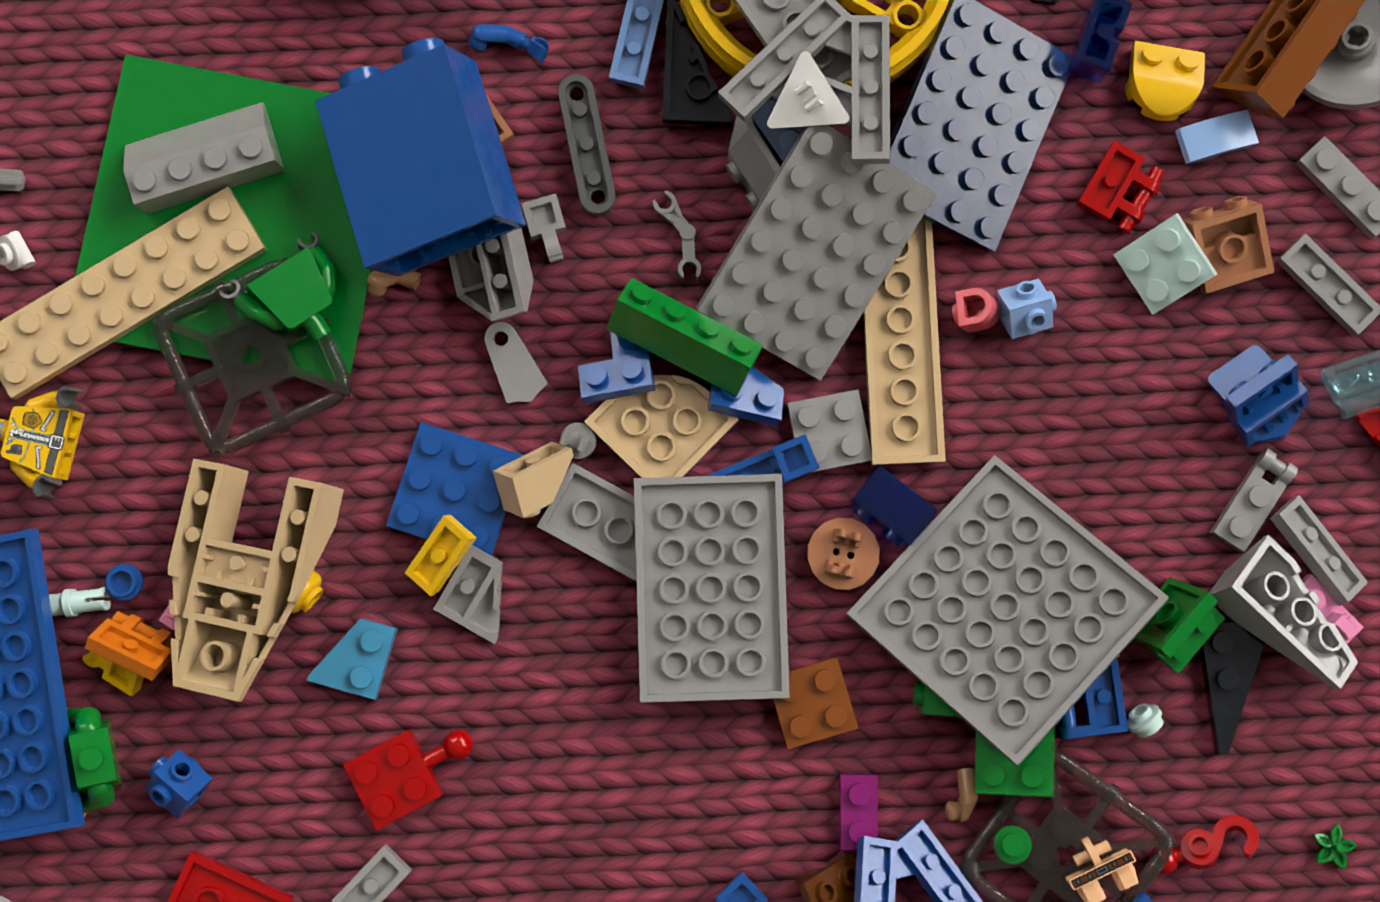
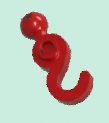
M1229 815L1217 822L1214 826L1213 835L1206 830L1193 829L1183 836L1178 848L1173 849L1167 845L1154 847L1148 856L1149 865L1159 874H1170L1177 868L1178 863L1185 862L1191 868L1198 870L1207 869L1217 861L1223 847L1224 836L1234 830L1241 832L1246 837L1247 841L1243 848V856L1246 859H1251L1257 852L1259 844L1258 830L1253 822L1246 817ZM1151 860L1159 861V863L1153 865Z

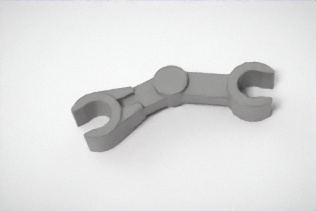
M664 191V195L672 203L671 206L667 209H662L653 199V209L655 213L671 223L680 233L683 260L678 265V275L683 281V268L690 264L695 266L696 280H698L701 276V264L695 259L694 238L696 230L682 216L675 196L669 191Z

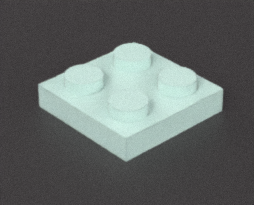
M1178 213L1113 254L1152 315L1218 275Z

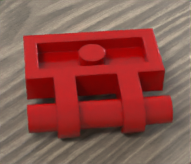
M1114 140L1076 205L1105 222L1111 219L1115 211L1120 213L1122 219L1117 229L1124 234H1130L1134 225L1140 224L1145 215L1143 210L1150 198L1155 197L1161 188L1159 182L1165 172L1156 166H1152L1147 175L1140 172L1139 169L1145 158ZM1130 184L1138 189L1132 202L1123 198Z

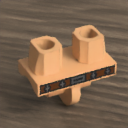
M1088 836L1081 839L1084 851L1072 857L1077 867L1088 861H1091L1092 864L1065 877L1069 887L1073 891L1076 890L1084 902H1101L1106 899L1098 879L1108 874H1111L1119 891L1139 883L1132 864L1136 859L1131 850L1124 848L1100 859L1099 856L1111 851L1109 843L1105 840L1093 846Z

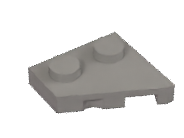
M472 545L461 560L433 609L495 644L498 640L500 629L503 562Z

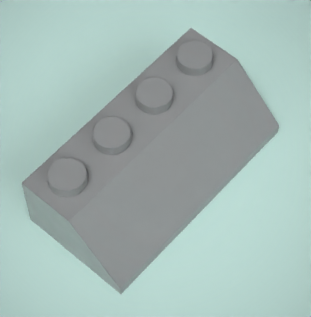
M261 102L127 144L124 150L123 171L133 204L146 214H150L219 192L227 186L232 188L283 172L285 168L265 104Z

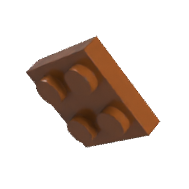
M838 657L790 670V698L773 699L787 749L859 729Z

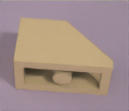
M550 442L493 470L503 509L522 518H530L539 514L542 508L552 504L574 456L572 448Z

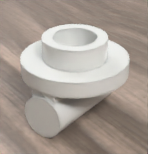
M13 231L0 236V264L11 271L20 268L27 269L36 264L19 231Z

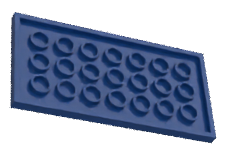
M27 529L0 535V841L85 825L81 794L76 784L68 734L70 732L39 529Z

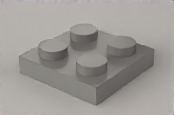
M859 389L787 403L793 439L804 434L807 435L820 467L810 473L872 461Z

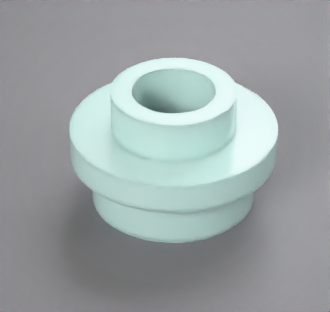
M1140 704L1129 713L1127 720L1128 729L1141 738L1153 735L1164 723L1161 718L1162 711L1155 704Z

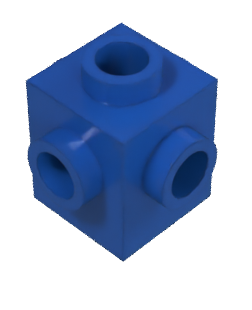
M179 749L169 759L163 756L151 767L148 772L151 778L145 791L156 805L166 808L179 819L203 796L213 778L201 768L194 758L188 757Z

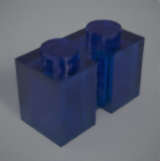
M1125 0L1091 1L1071 55L1072 58L1068 70L1071 71L1070 73L1098 83L1102 81L1111 69L1119 45L1115 40L1124 30L1133 3Z
M881 465L873 470L849 501L855 506L852 512L867 524H870L872 520L884 527L881 535L897 547L901 543L905 546L912 545L938 511Z

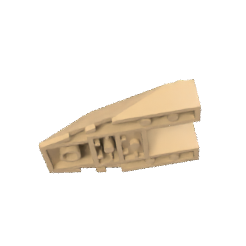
M193 458L168 563V575L172 576L173 600L169 599V612L171 615H174L175 639L171 638L173 686L242 702L302 594L336 526L344 489L320 482L289 477L272 551L232 543L249 471Z

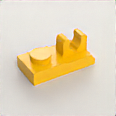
M451 514L443 515L405 571V574L428 595L434 596L435 593L441 590L477 537Z

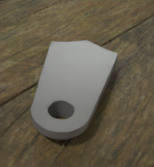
M505 322L494 323L487 329L484 340L507 403L532 402L548 383L516 330ZM500 332L508 335V342L503 346H499L495 342V337Z

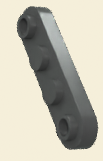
M573 74L562 80L559 85L558 95L579 198L583 209L593 216H603L613 209L616 203V194L594 87L587 77ZM575 91H580L584 95L581 100L575 101L571 99V94ZM594 194H603L605 196L604 201L600 204L593 203L591 199Z

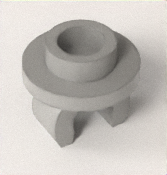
M572 423L563 430L559 444L572 448L574 459H583L592 454L596 447L597 439L595 432L587 424Z

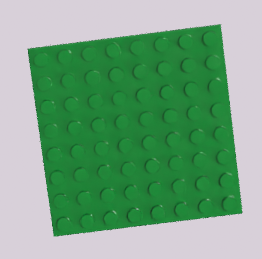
M125 55L75 276L216 194L213 193L146 214L133 204L123 171L125 145L263 102L285 171L230 188L267 248V251L114 341L115 343L348 387L368 293L367 278L372 270L364 268L315 100L331 93ZM313 232L318 234L320 247L323 248L335 266L336 291L332 296L333 303L319 311L331 331L312 342L301 324L288 332L282 329L273 331L251 321L236 307L228 306L219 294L220 290L226 295L233 294L236 289L230 281L234 279L239 282L244 292L247 293L244 289L246 285L299 252L298 238L305 245L312 244L311 233Z

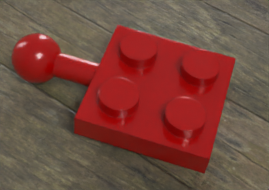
M410 728L344 763L343 766L376 831L442 796L444 792L431 767L448 758L456 760L466 758L473 749V740L466 731L454 730L445 737L443 745L424 754Z

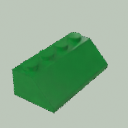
M633 278L630 279L618 297L606 328L610 332L735 396L739 394L763 350L762 344Z

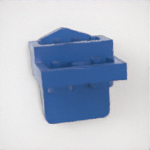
M1253 345L1211 373L1208 377L1210 388L1228 411L1230 423L1248 447L1252 444L1285 439L1299 418L1301 411L1309 406L1308 390L1299 381L1298 364L1289 354L1279 361L1272 360L1261 347Z

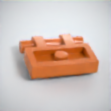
M117 611L112 620L107 618L88 636L85 649L152 681L171 661V638H175L172 632L164 628L157 630L143 623L144 619L135 614L128 616Z

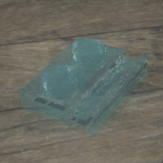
M1380 350L1322 369L1320 377L1335 405L1339 406L1343 419L1380 407Z

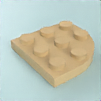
M654 375L656 391L605 400L584 421L641 478L684 477L739 419L708 411L710 392L700 384L677 375Z

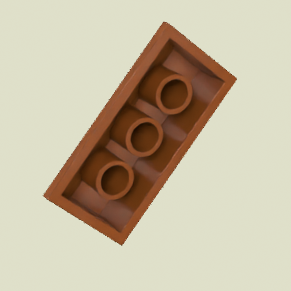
M1271 0L1212 85V88L1259 115L1284 118L1294 107L1296 99L1305 86L1314 78L1317 69L1328 53L1335 48L1337 40L1349 23L1355 19L1358 10L1365 0Z

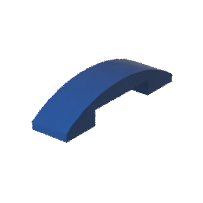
M804 434L706 476L782 474V484L820 467L807 435Z

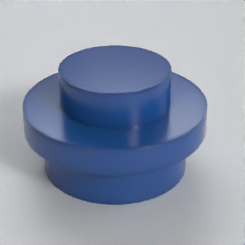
M119 564L108 572L105 585L108 593L113 598L126 601L140 594L144 585V579L137 567L130 564Z

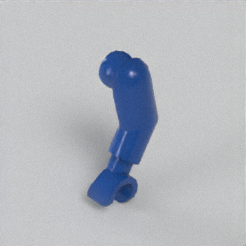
M477 24L472 28V35L468 41L469 46L478 51L486 50L488 42L506 43L515 49L527 50L540 62L544 61L549 50L548 42L544 38L532 37L529 39L527 34L507 25Z

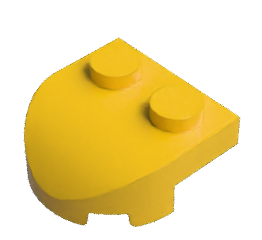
M1134 41L1130 52L1129 79L1125 85L1127 99L1130 101L1133 98L1142 107L1141 114L1158 121L1176 120L1180 114L1192 109L1203 88L1205 53Z

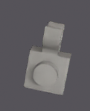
M556 193L521 203L532 241L543 238L550 263L563 260L564 257L557 233L567 231Z

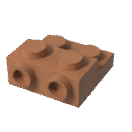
M1246 196L1233 197L1224 201V208L1214 211L1212 207L1197 208L1190 212L1191 218L1183 220L1218 274L1200 285L1202 292L1207 294L1275 273L1262 203L1247 200Z

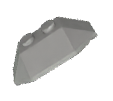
M736 116L728 150L727 161L729 163L725 166L736 184L741 181L748 193L745 194V199L754 212L783 162L752 116L746 122H743Z
M522 228L448 257L457 297L483 314L490 321L496 322L528 312L534 280Z

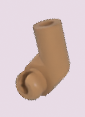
M372 271L367 278V291L373 296L380 297L387 291V287L393 284H399L416 290L421 280V273L412 271L402 276H395Z
M974 768L957 770L958 800L956 802L948 801L945 805V814L949 821L959 820L961 823L968 820L978 801V795L975 794Z

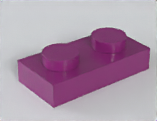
M839 774L840 850H857L858 837L869 836L878 838L877 774Z

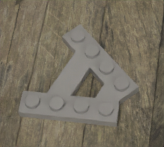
M815 0L718 91V98L743 122H746L771 97L778 100L802 52H809L813 58L824 47L848 55L851 57V86L828 77L825 78L850 116L849 122L842 125L851 128V164H889V15H851L836 0Z

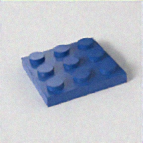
M421 422L386 526L428 539L443 515L451 514L477 537L472 545L493 556L507 511L502 506L493 470L524 455Z

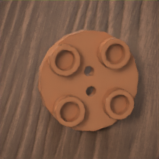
M838 517L824 522L813 532L808 543L807 560L811 573L822 584L833 589L850 590L863 585L874 575L879 564L880 547L875 534L864 523L853 518ZM835 548L839 550V555L833 554ZM849 552H852L854 555L852 559L847 557Z

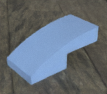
M1248 110L1204 120L1175 131L1186 164L1214 159L1221 154L1247 149L1259 143Z

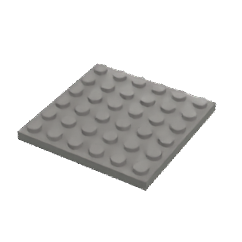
M994 455L847 612V616L1010 762L1018 767L1165 605L1169 597Z

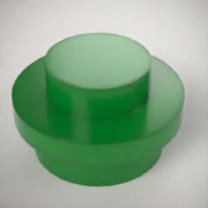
M1013 825L1005 826L995 835L994 850L1002 861L1009 864H1018L1026 860L1030 855L1032 842L1024 829Z

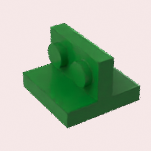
M1169 577L1160 588L1169 597L1168 601L1132 641L1147 647L1171 671L1179 674L1223 622L1225 617L1214 607L1218 600L1208 591Z

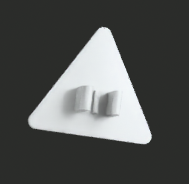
M807 51L802 52L767 121L768 127L778 129L848 123L850 116L811 54Z

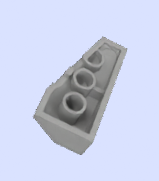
M1269 535L1264 536L1223 572L1209 593L1218 600L1216 605L1235 623L1333 689L1339 690L1354 670L1358 661L1336 625L1328 622L1317 605L1320 599L1315 591L1309 592L1298 574L1302 570L1295 559Z

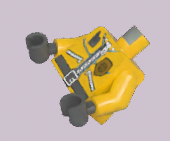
M63 386L58 391H51L29 399L25 406H14L9 420L0 419V441L3 442L1 457L10 460V469L28 487L33 489V493L36 496L54 501L56 497H53L51 494L53 486L55 484L61 486L62 480L68 481L85 416L84 413L74 411L82 409L81 405H76L75 398L78 393H83V389Z

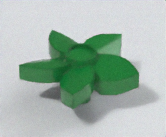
M1339 823L1333 825L1329 836L1323 833L1312 834L1316 843L1322 847L1316 853V862L1326 863L1332 860L1336 866L1345 869L1348 860L1344 852L1352 851L1357 844L1352 840L1342 839V830Z

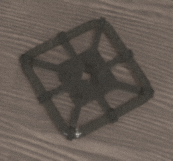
M285 257L283 260L269 262L231 280H237L242 289L245 290L244 287L289 258ZM223 279L214 283V288L169 307L159 317L155 316L152 323L155 326L157 342L176 383L173 386L177 396H182L201 441L209 449V454L217 457L221 454L238 451L279 431L281 434H284L291 430L290 426L336 406L346 396L350 397L353 389L350 387L348 371L330 332L317 340L335 381L298 368L289 346L309 337L303 327L283 335L282 330L273 331L251 321L247 317L241 319L237 308L228 306L219 294L220 290L226 295H231L236 291L230 282L231 280L225 282ZM221 301L231 324L207 335L174 322ZM324 317L323 319H324L325 322L328 324V326L331 328V324H330L328 318H327V317ZM170 332L205 344L214 366L189 377ZM249 347L261 352V356L258 357V363L252 365L250 362H243V358L247 356L246 349ZM296 377L329 389L331 392L283 413L272 388ZM220 378L228 399L216 430L213 432L195 390L199 386ZM262 393L273 419L227 439L240 402Z
M1055 750L1054 799H1051L1052 808L1040 825L1036 827L1014 810L1022 797L1004 796L1002 801L998 798L993 805L996 809L968 846L963 855L962 864L958 866L971 886L992 902L1017 901L983 877L979 872L1019 866L1040 881L1026 902H1040L1048 889L1052 890L1066 902H1082L1083 900L1077 891H1073L1069 887L1065 877L1092 863L1088 861L1077 867L1075 862L1072 864L1067 861L1064 865H1061L1058 862L1060 855L1056 852L1059 846L1067 848L1069 845H1072L1075 848L1073 855L1084 851L1081 839L1087 836L1093 846L1107 840L1111 851L1099 856L1100 859L1124 848L1131 851L1157 848L1138 875L1139 883L1130 887L1126 893L1119 891L1117 886L1105 877L1098 879L1100 886L1120 900V902H1132L1141 891L1146 893L1168 862L1172 853V846H1176L1175 836H1170L1169 831L1161 822L1119 792L1120 788L1114 783L1107 784L1068 754ZM1056 765L1100 796V799L1084 821L1063 806ZM1111 804L1152 834L1154 838L1113 843L1096 831L1093 826ZM1007 818H1010L1032 835L1030 837L1032 842L1031 853L1021 863L1009 864L1000 858L978 861Z

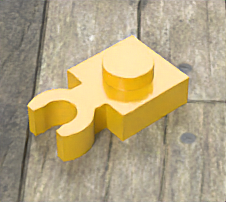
M93 652L83 656L82 660L85 664L93 668L100 667L104 670L102 679L129 696H133L141 690L144 680L143 676L137 675Z

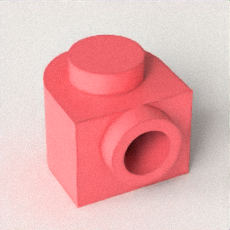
M981 288L955 291L956 303L952 305V314L956 325H959L960 328L969 333L989 329L997 323L1001 313L1000 304L988 292Z

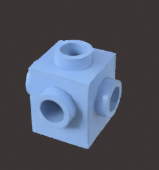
M1039 278L1023 281L1017 285L997 290L998 302L1001 308L1000 320L1012 339L1035 334L1054 327L1053 312L1057 311L1056 299L1051 290L1046 291Z

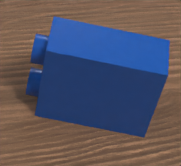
M426 38L408 44L401 50L403 62L381 71L378 67L374 66L349 70L338 78L340 90L315 100L365 269L402 276L526 226L475 60L445 45L444 41L439 38Z

